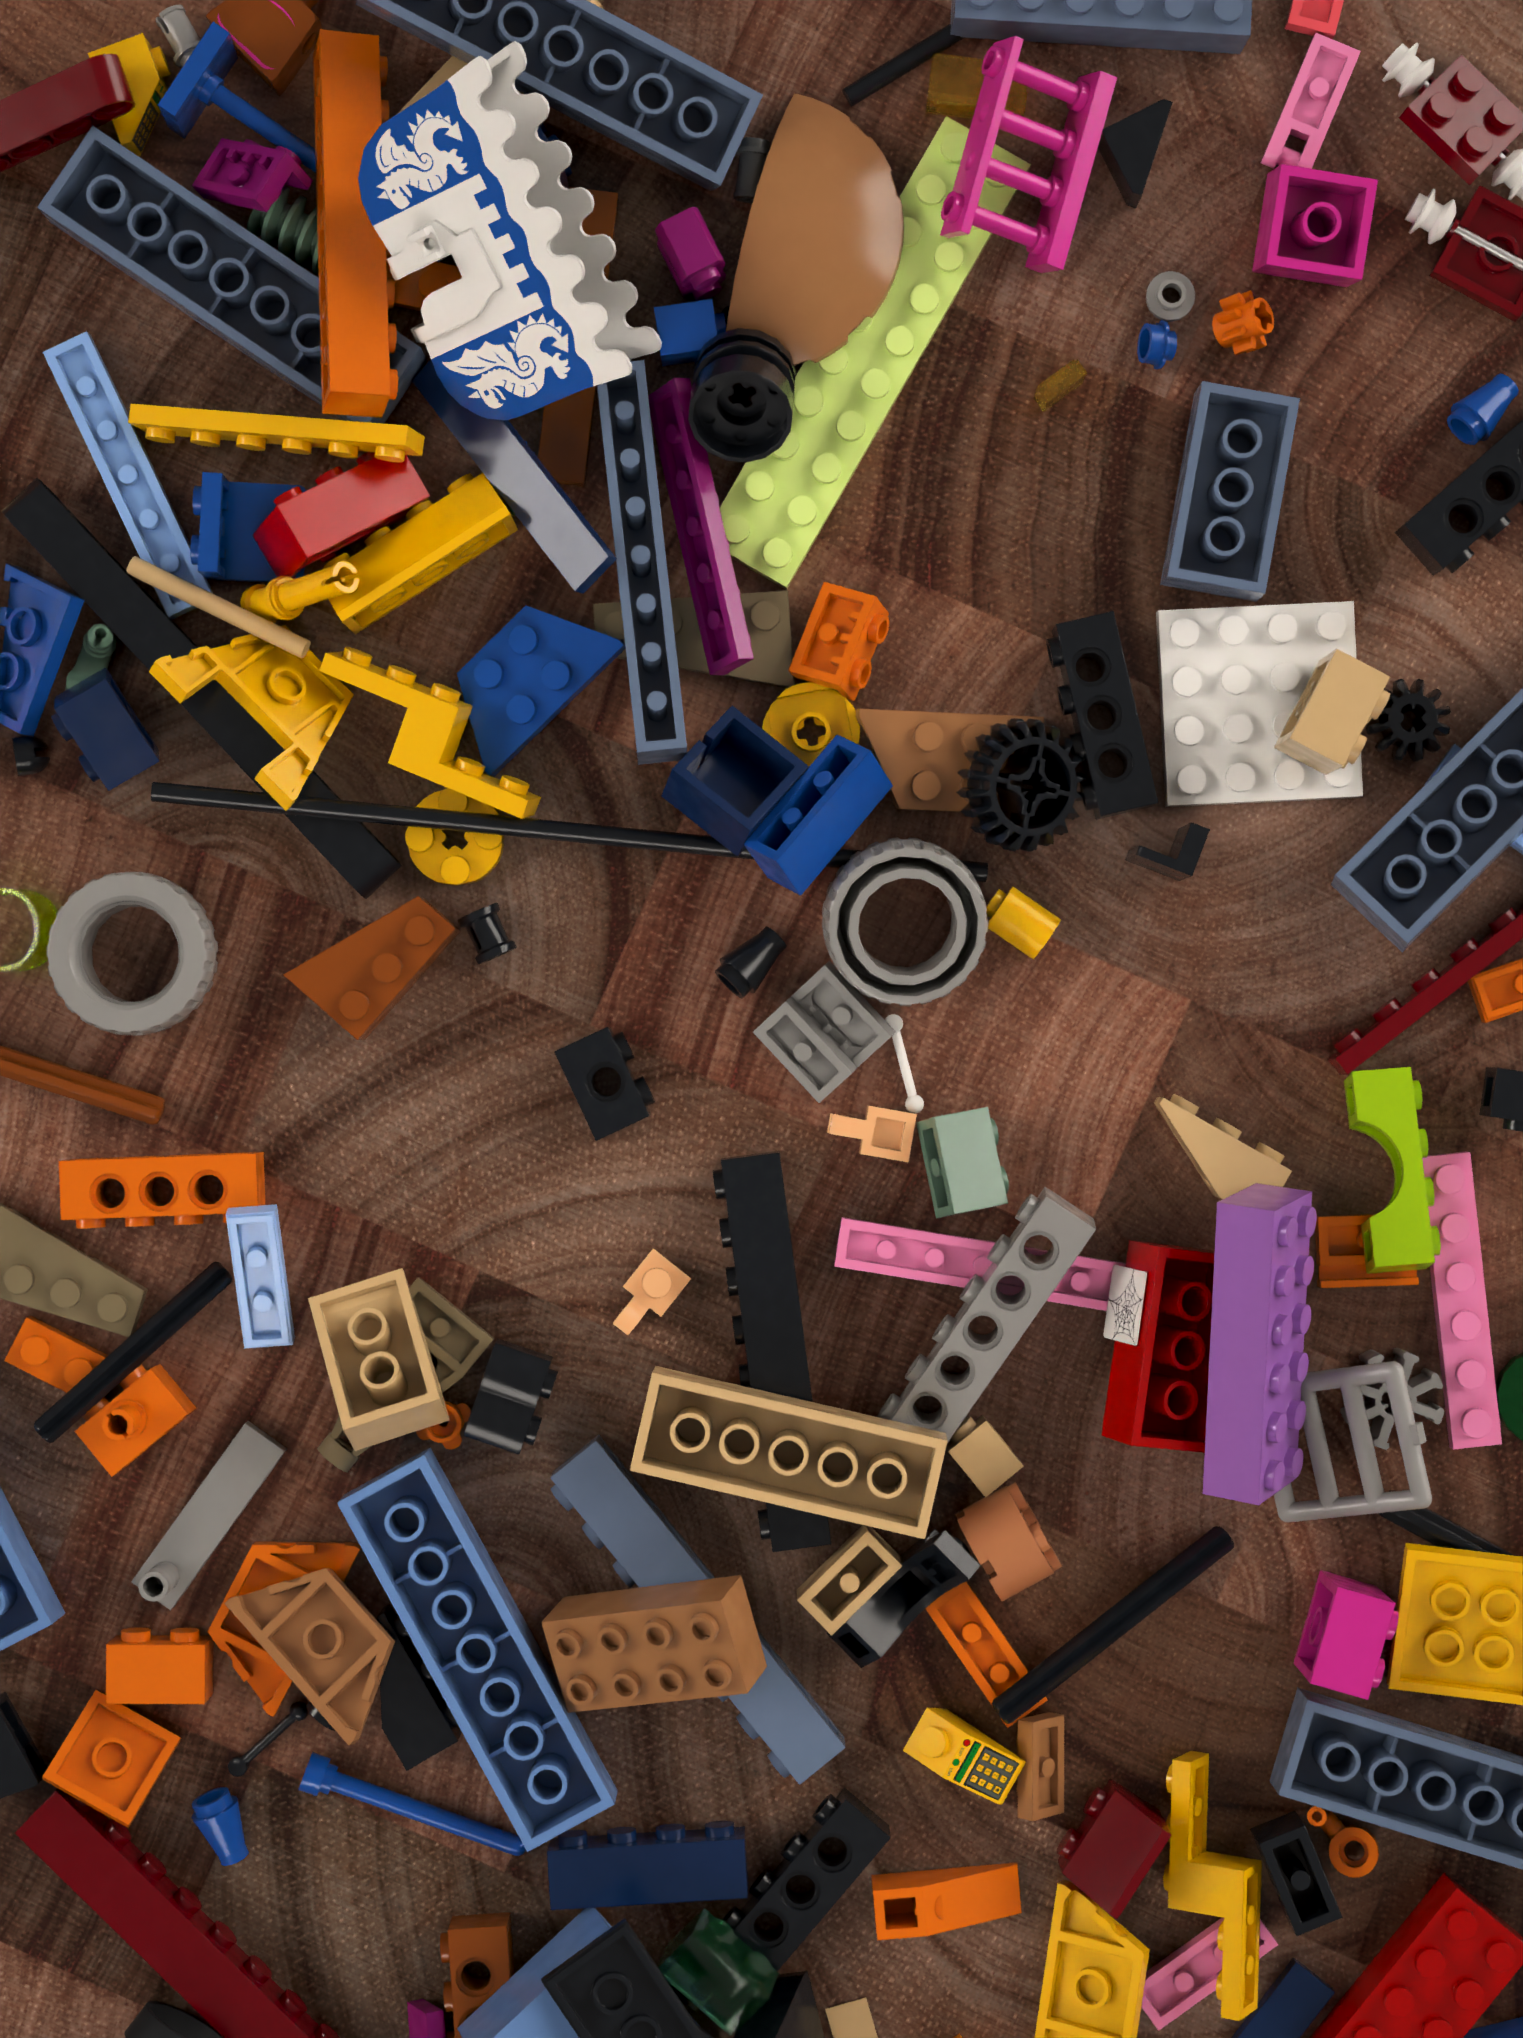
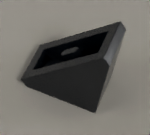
M1162 99L1108 126L1102 131L1098 149L1127 206L1137 208L1173 103L1171 101Z

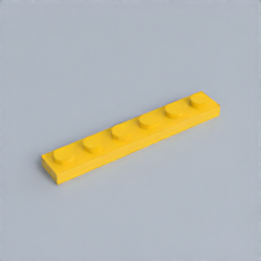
M130 404L128 420L129 424L146 432V439L160 443H175V436L191 437L190 442L193 444L220 447L221 440L236 441L237 447L254 451H265L266 444L282 445L283 451L302 455L311 454L312 447L326 448L328 449V454L342 458H357L358 451L375 452V458L389 462H404L405 455L422 456L425 439L423 435L408 425Z

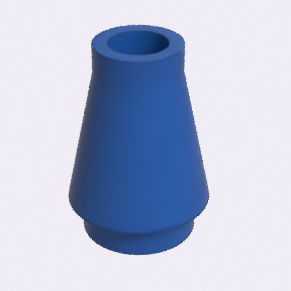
M1497 374L1490 382L1453 404L1451 414L1447 417V424L1452 433L1468 445H1475L1479 441L1487 440L1511 401L1519 394L1517 385L1508 376Z
M227 1787L216 1788L197 1797L192 1802L194 1813L191 1818L218 1855L221 1865L229 1866L243 1860L249 1854V1851L245 1844L238 1797L231 1795Z

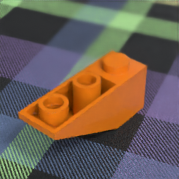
M1017 1862L871 1875L877 1941L930 1936L1022 1913Z

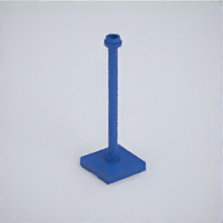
M212 22L158 104L168 128L185 139L206 105L210 106L214 103L275 146H282L291 150L301 159L303 165L316 173L315 148L224 87V79L237 61L238 56L230 33L215 22Z

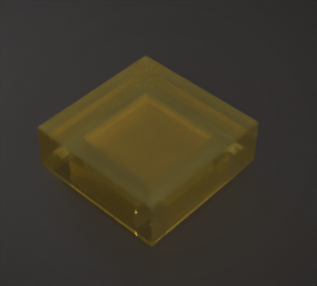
M1073 359L1039 384L1033 399L1043 412L1083 384L1087 375L1086 370L1078 359L1076 361Z

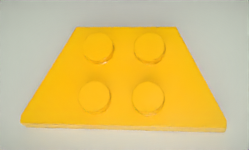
M1067 1880L1057 1883L1034 2038H1137L1150 1949L1071 1881Z

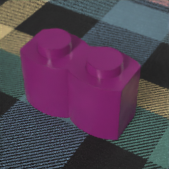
M690 207L660 222L655 229V234L658 238L657 247L682 297L685 300L694 298L695 301L707 300L718 294L722 290L720 284L726 278V273L723 269L726 263L697 207Z

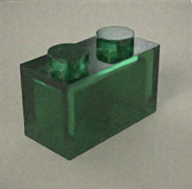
M705 1908L668 1943L657 1966L671 1985L730 2036L768 2001L779 1974L772 1968L764 1955L753 1951L734 1934L731 1927L725 1921L715 1918Z

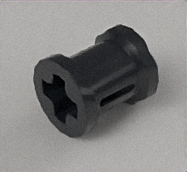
M498 903L481 908L457 920L460 927H466L478 953L475 957L478 965L517 948L515 942L508 939L497 913L500 910Z

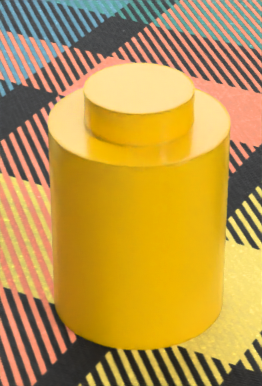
M1013 886L1007 894L998 889L986 906L987 916L989 917L988 929L1031 959H1034L1039 954L1061 921L1060 918Z

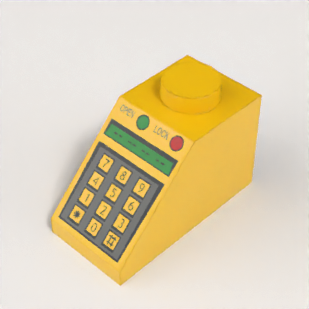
M143 33L88 53L89 58L102 54H116L120 58L135 101V108L127 114L112 120L120 144L137 156H141L161 113L158 104L168 90L163 77L171 75L161 47L152 48Z
M926 1708L903 1749L905 1753L942 1778L999 1805H1002L1026 1763L1025 1760L948 1709Z

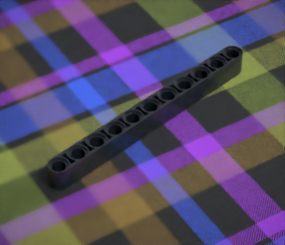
M39 478L32 481L1 511L149 670L160 657L170 655L174 659L188 655L191 649L198 648ZM212 680L182 702L181 705L263 792L268 793L255 780V777L261 768L285 750L216 680ZM314 770L308 776L299 796L341 800ZM284 814L365 899L402 866L363 822Z

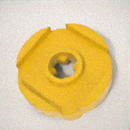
M813 682L796 684L784 690L770 705L762 726L766 733L808 766L814 762L836 735L842 736L856 744L859 743L860 725L856 719V710L853 705L838 691ZM813 719L815 726H824L825 735L818 737L817 745L809 746L806 739H798L796 731L804 728V720Z
M449 788L428 795L416 806L419 808L499 815L494 807ZM408 826L405 833V841L413 863L425 876L442 884L459 886L478 882L492 872L503 853L504 835L465 832L464 838L468 843L463 849L456 845L447 849L443 844L447 836L442 829Z

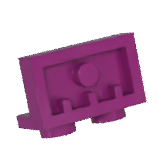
M221 138L192 184V187L205 199L268 212L271 205L279 198L284 185L308 190L313 180L300 167L302 165L301 159L285 147L277 146L273 149L261 146L249 139L239 142Z

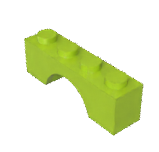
M1411 1067L1352 1071L1344 1080L1349 1129L1370 1136L1383 1147L1391 1160L1395 1178L1393 1193L1386 1207L1381 1212L1368 1218L1361 1225L1366 1272L1370 1274L1427 1269L1435 1263L1434 1256L1440 1255L1441 1243L1438 1227L1430 1225L1428 1207L1434 1205L1435 1195L1431 1177L1424 1176L1422 1158L1428 1157L1429 1148L1426 1130L1418 1128L1416 1110L1422 1108L1421 1084L1419 1080L1412 1079Z

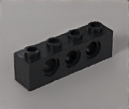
M1523 420L1395 532L1433 576L1445 567L1451 573L1455 572L1475 554L1469 548L1473 542L1481 535L1490 541L1511 522L1506 513L1519 502L1523 506ZM1488 478L1497 479L1504 485L1506 490L1504 500L1498 501L1488 495L1485 487ZM1450 511H1460L1467 516L1469 520V530L1467 533H1459L1452 529L1448 520Z
M1114 611L1056 624L1052 629L1053 638L1046 639V645L1052 668L1060 666L1064 685L1057 687L1062 713L1063 715L1071 714L1075 733L1068 735V738L1074 742L1071 753L1083 758L1081 762L1083 763L1087 781L1080 783V792L1085 796V799L1082 800L1085 810L1093 809L1095 819L1097 820L1153 807L1159 802ZM1084 657L1096 660L1101 667L1100 679L1094 682L1082 680L1076 671L1077 661ZM1103 705L1108 708L1112 714L1110 728L1098 730L1092 727L1087 719L1089 707ZM1113 752L1122 759L1123 772L1119 777L1110 778L1100 771L1098 761L1102 753Z
M846 1788L836 1798L829 1794L820 1803L812 1816L816 1822L805 1835L798 1831L792 1836L781 1851V1855L784 1857L783 1861L773 1872L765 1869L750 1887L749 1893L753 1896L741 1910L734 1906L717 1927V1930L721 1933L718 1936V1951L761 1988L766 1986L891 1838L889 1825ZM829 1837L839 1838L846 1845L845 1849L836 1856H827L818 1847L824 1839ZM795 1875H806L814 1882V1885L805 1893H795L788 1888L787 1882ZM771 1912L778 1915L782 1923L778 1928L767 1931L758 1927L755 1920L759 1915Z

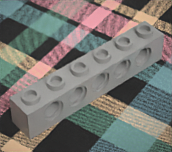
M1047 1187L1043 1188L1038 1197L1030 1194L1015 1216V1219L1020 1221L1012 1235L1007 1237L1002 1234L996 1241L987 1257L992 1264L982 1278L975 1274L970 1279L959 1298L965 1303L955 1317L947 1314L932 1336V1339L937 1343L927 1357L922 1354L916 1357L905 1375V1379L909 1381V1384L900 1397L894 1393L890 1395L877 1417L944 1432L949 1442L1096 1231L1094 1218ZM1035 1235L1045 1236L1052 1242L1050 1250L1043 1255L1030 1254L1024 1245L1030 1237ZM1005 1276H1016L1024 1282V1287L1015 1295H1005L998 1290L997 1283ZM978 1316H988L997 1325L991 1333L979 1335L970 1329L969 1324ZM950 1356H960L968 1362L969 1366L960 1374H950L943 1369L941 1364ZM922 1396H933L939 1400L941 1407L936 1412L927 1414L919 1411L914 1403Z

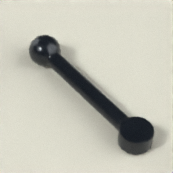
M300 1701L293 1703L289 1710L290 1713L243 1756L236 1755L228 1764L230 1774L236 1777L244 1775L249 1768V1763L295 1721L304 1720L308 1716L307 1704Z

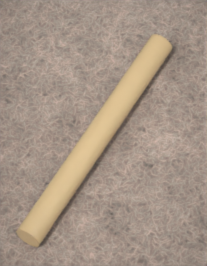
M134 556L127 566V574L299 658H304L309 650L310 640L139 557Z

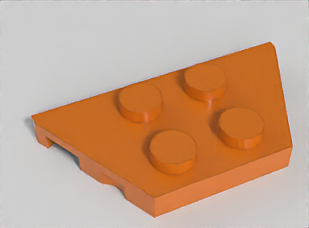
M255 1541L245 1557L207 1632L219 1649L226 1652L231 1658L232 1667L243 1682L247 1680L263 1702L262 1708L268 1715L272 1717L276 1715L293 1681L224 1603L232 1597L252 1593L267 1588V1586L290 1581L324 1568H331L344 1582L361 1550V1546L358 1543Z

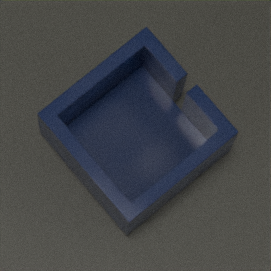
M732 705L705 733L702 742L699 740L672 768L661 796L738 857L746 848L744 846L746 840L809 766Z

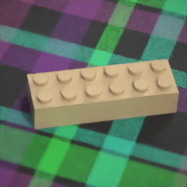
M655 1366L651 1374L630 1471L925 1539L948 1440L944 1432Z

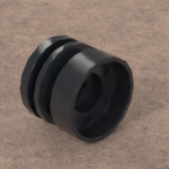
M737 328L719 333L702 347L695 359L688 421L694 438L707 452L726 461L746 463L766 458L779 449L791 431L796 370L790 353L776 338L760 330Z

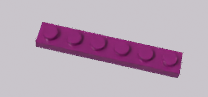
M673 378L648 396L650 414L709 674L726 675L754 659L751 637L747 630L740 599V590L736 582L730 556V546L725 534L719 508V498L715 490L708 460V452L694 438L688 421L692 389L690 378Z

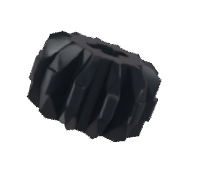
M1403 679L1393 682V693L1384 688L1385 691L1391 694L1385 708L1377 718L1379 723H1374L1366 728L1368 735H1374L1379 732L1383 735L1384 738L1377 742L1375 746L1378 752L1384 751L1391 744L1394 745L1392 750L1393 761H1401L1407 751L1413 762L1422 760L1424 756L1423 747L1432 753L1441 748L1439 741L1434 735L1445 736L1450 732L1448 725L1438 722V718L1450 714V707L1442 706L1436 709L1433 703L1441 696L1439 689H1434L1426 696H1423L1424 680H1415L1410 690ZM1412 711L1416 716L1412 722L1414 727L1404 730L1400 725L1404 720L1403 714Z

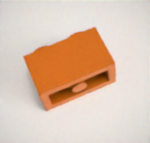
M143 1627L122 1629L121 1635H116L106 1644V1704H205L213 1695V1639L211 1636H200V1629L197 1628L171 1629L170 1635H151V1629Z

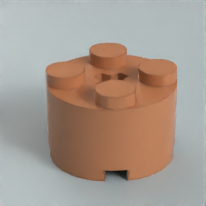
M1016 1482L998 1489L987 1497L955 1513L959 1526L974 1555L987 1575H990L991 1578L988 1580L1002 1602L1054 1574L1055 1570L1062 1567L1051 1544L1041 1530L1040 1523Z

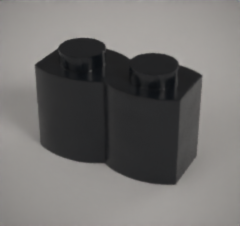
M497 1338L464 1436L519 1455L524 1443L533 1446L542 1421V1417L533 1415L539 1397L549 1399L558 1371L549 1369L553 1357Z

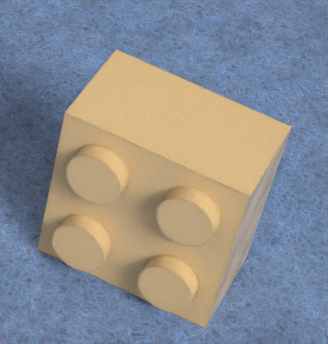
M1335 649L1319 660L1274 748L1325 775L1339 768L1344 769L1348 762L1354 764L1367 741V737L1361 735L1362 730L1371 718L1376 720L1380 716L1389 700L1391 693L1385 691L1384 688L1390 676L1339 649Z

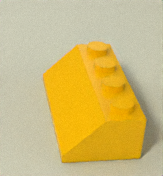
M483 472L475 478L471 473L458 478L447 487L449 494L436 503L432 504L431 500H426L416 505L405 515L408 521L393 530L389 526L379 529L364 541L367 547L351 557L348 553H343L323 567L325 569L338 562L347 561L357 570V573L345 576V581L359 578L357 589L352 593L328 599L342 623L355 635L518 531L510 512Z

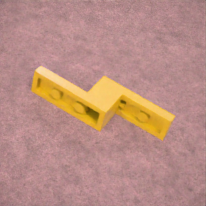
M345 647L343 652L325 653L320 672L407 707L388 761L389 764L523 819L535 815L541 797L528 792L530 786L528 783L508 775H502L500 780L483 773L485 770L483 764L466 757L458 756L457 760L454 761L473 707L459 700L461 695L459 691L438 683H433L432 688L415 682L417 676L415 673L395 665H389L387 670L371 664L373 657L370 654L355 648Z
M1189 1751L1172 1760L1166 1776L1167 1791L1171 1793V1813L1166 1819V1824L1172 1835L1168 1840L1170 1842L1169 1862L1164 1870L1163 1885L1164 1889L1168 1891V1908L1224 1918L1219 1926L1217 1945L1219 1950L1223 1951L1222 1970L1219 1972L1216 1981V1996L1218 2000H1221V2018L1241 2021L1258 2008L1262 1860L1206 1851L1209 1753Z

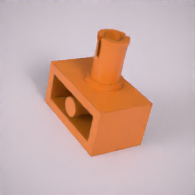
M161 1364L150 1368L148 1371L143 1365L137 1367L119 1383L124 1391L110 1402L106 1397H103L82 1416L86 1422L74 1431L111 1477L122 1471L197 1409Z

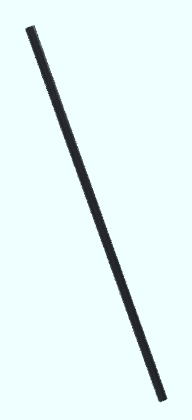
M153 782L151 788L152 802L754 860L746 848L737 857L712 836L532 818L521 819L512 816L298 796L293 805L285 811L269 793L162 782ZM840 849L826 867L840 868L850 860L853 854L862 850ZM960 860L970 870L976 881L986 882L988 863Z

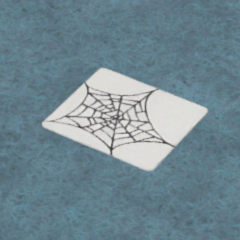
M1113 1265L1103 1333L1104 1338L1137 1346L1147 1272Z

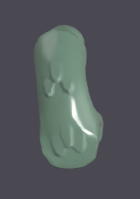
M95 624L84 635L76 663L67 675L65 691L105 667L108 669L111 657L116 649L117 640L107 625Z

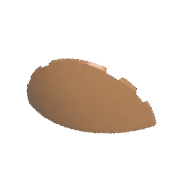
M794 93L785 110L768 152L748 217L726 331L737 328L760 330L776 338L790 353L794 366L808 360L817 363L832 355L848 343V335L866 317L872 318L876 314L894 282L903 248V206L897 194L890 165L875 141L853 123L850 117L829 104Z

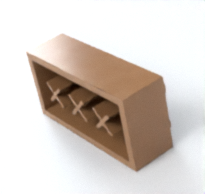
M741 1575L566 1596L561 1599L541 1622L568 1713L748 1694L767 1667Z

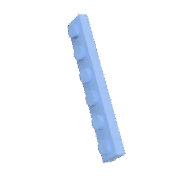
M86 331L44 351L43 354L139 557L213 593L207 579L198 572V565H192L190 543L135 427L128 423L129 414L92 336ZM155 588L170 619H175L196 609V607Z

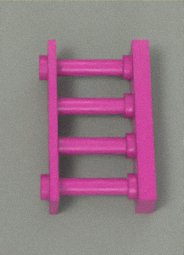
M1013 36L995 42L984 57L982 74L985 76L953 191L948 194L942 206L941 218L944 220L940 235L946 238L970 234L971 227L975 226L1025 245L1027 252H1029L1025 265L1026 268L1039 273L1064 270L1117 77L1103 71H1097L1080 76L1075 83H1072L1018 61L1024 39ZM1012 81L1066 102L1069 112L1064 129L1059 131L1006 110L1005 105ZM998 130H1003L1053 150V155L1056 158L1051 176L1045 179L991 158ZM985 177L1040 198L1042 208L1037 224L1032 227L977 206Z

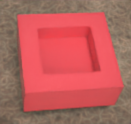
M1292 0L1285 29L1309 36H1314L1315 33L1333 39L1336 34L1344 0Z

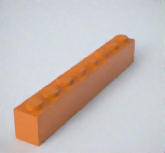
M324 29L319 31L313 53L322 414L382 418L388 401L396 400L398 392L397 369H390L389 354L395 353L397 328L395 323H388V308H393L395 300L394 278H387L386 263L388 262L386 259L391 257V254L371 224L363 206L358 176L365 146L379 126L389 120V101L381 99V87H385L387 82L388 59L387 56H380L379 35Z

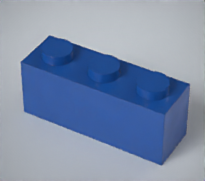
M836 735L746 840L744 846L768 879L801 896L893 785L871 750Z

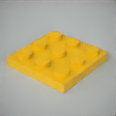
M1405 1543L1396 1609L1399 1613L1396 1632L1392 1638L1387 1675L1388 1688L1523 1705V1556Z

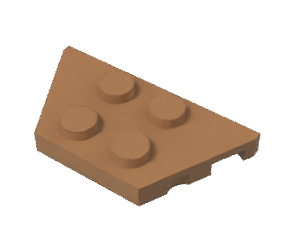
M856 709V719L865 731L873 750L872 753L893 785L889 790V794L896 809L960 812L969 803V798H962L956 793L961 788L967 787V779L962 778L957 772L962 769H970L971 762L964 753L969 750L979 751L975 737L981 734L990 735V726L996 723L1007 724V720L1012 718L1023 719L1024 721L1037 719L1044 723V717ZM1009 757L1005 760L1000 770L1006 766Z
M331 1568L314 1571L290 1581L267 1586V1588L228 1599L224 1604L348 1746L354 1745L360 1739L394 1647L395 1640Z

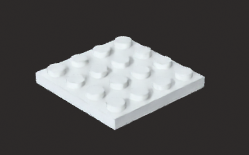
M1354 601L1158 610L1156 612L1165 807L1363 797L1361 753L1354 764L1348 762L1344 769L1339 768L1325 775L1274 748L1319 660L1335 649H1339L1356 658Z

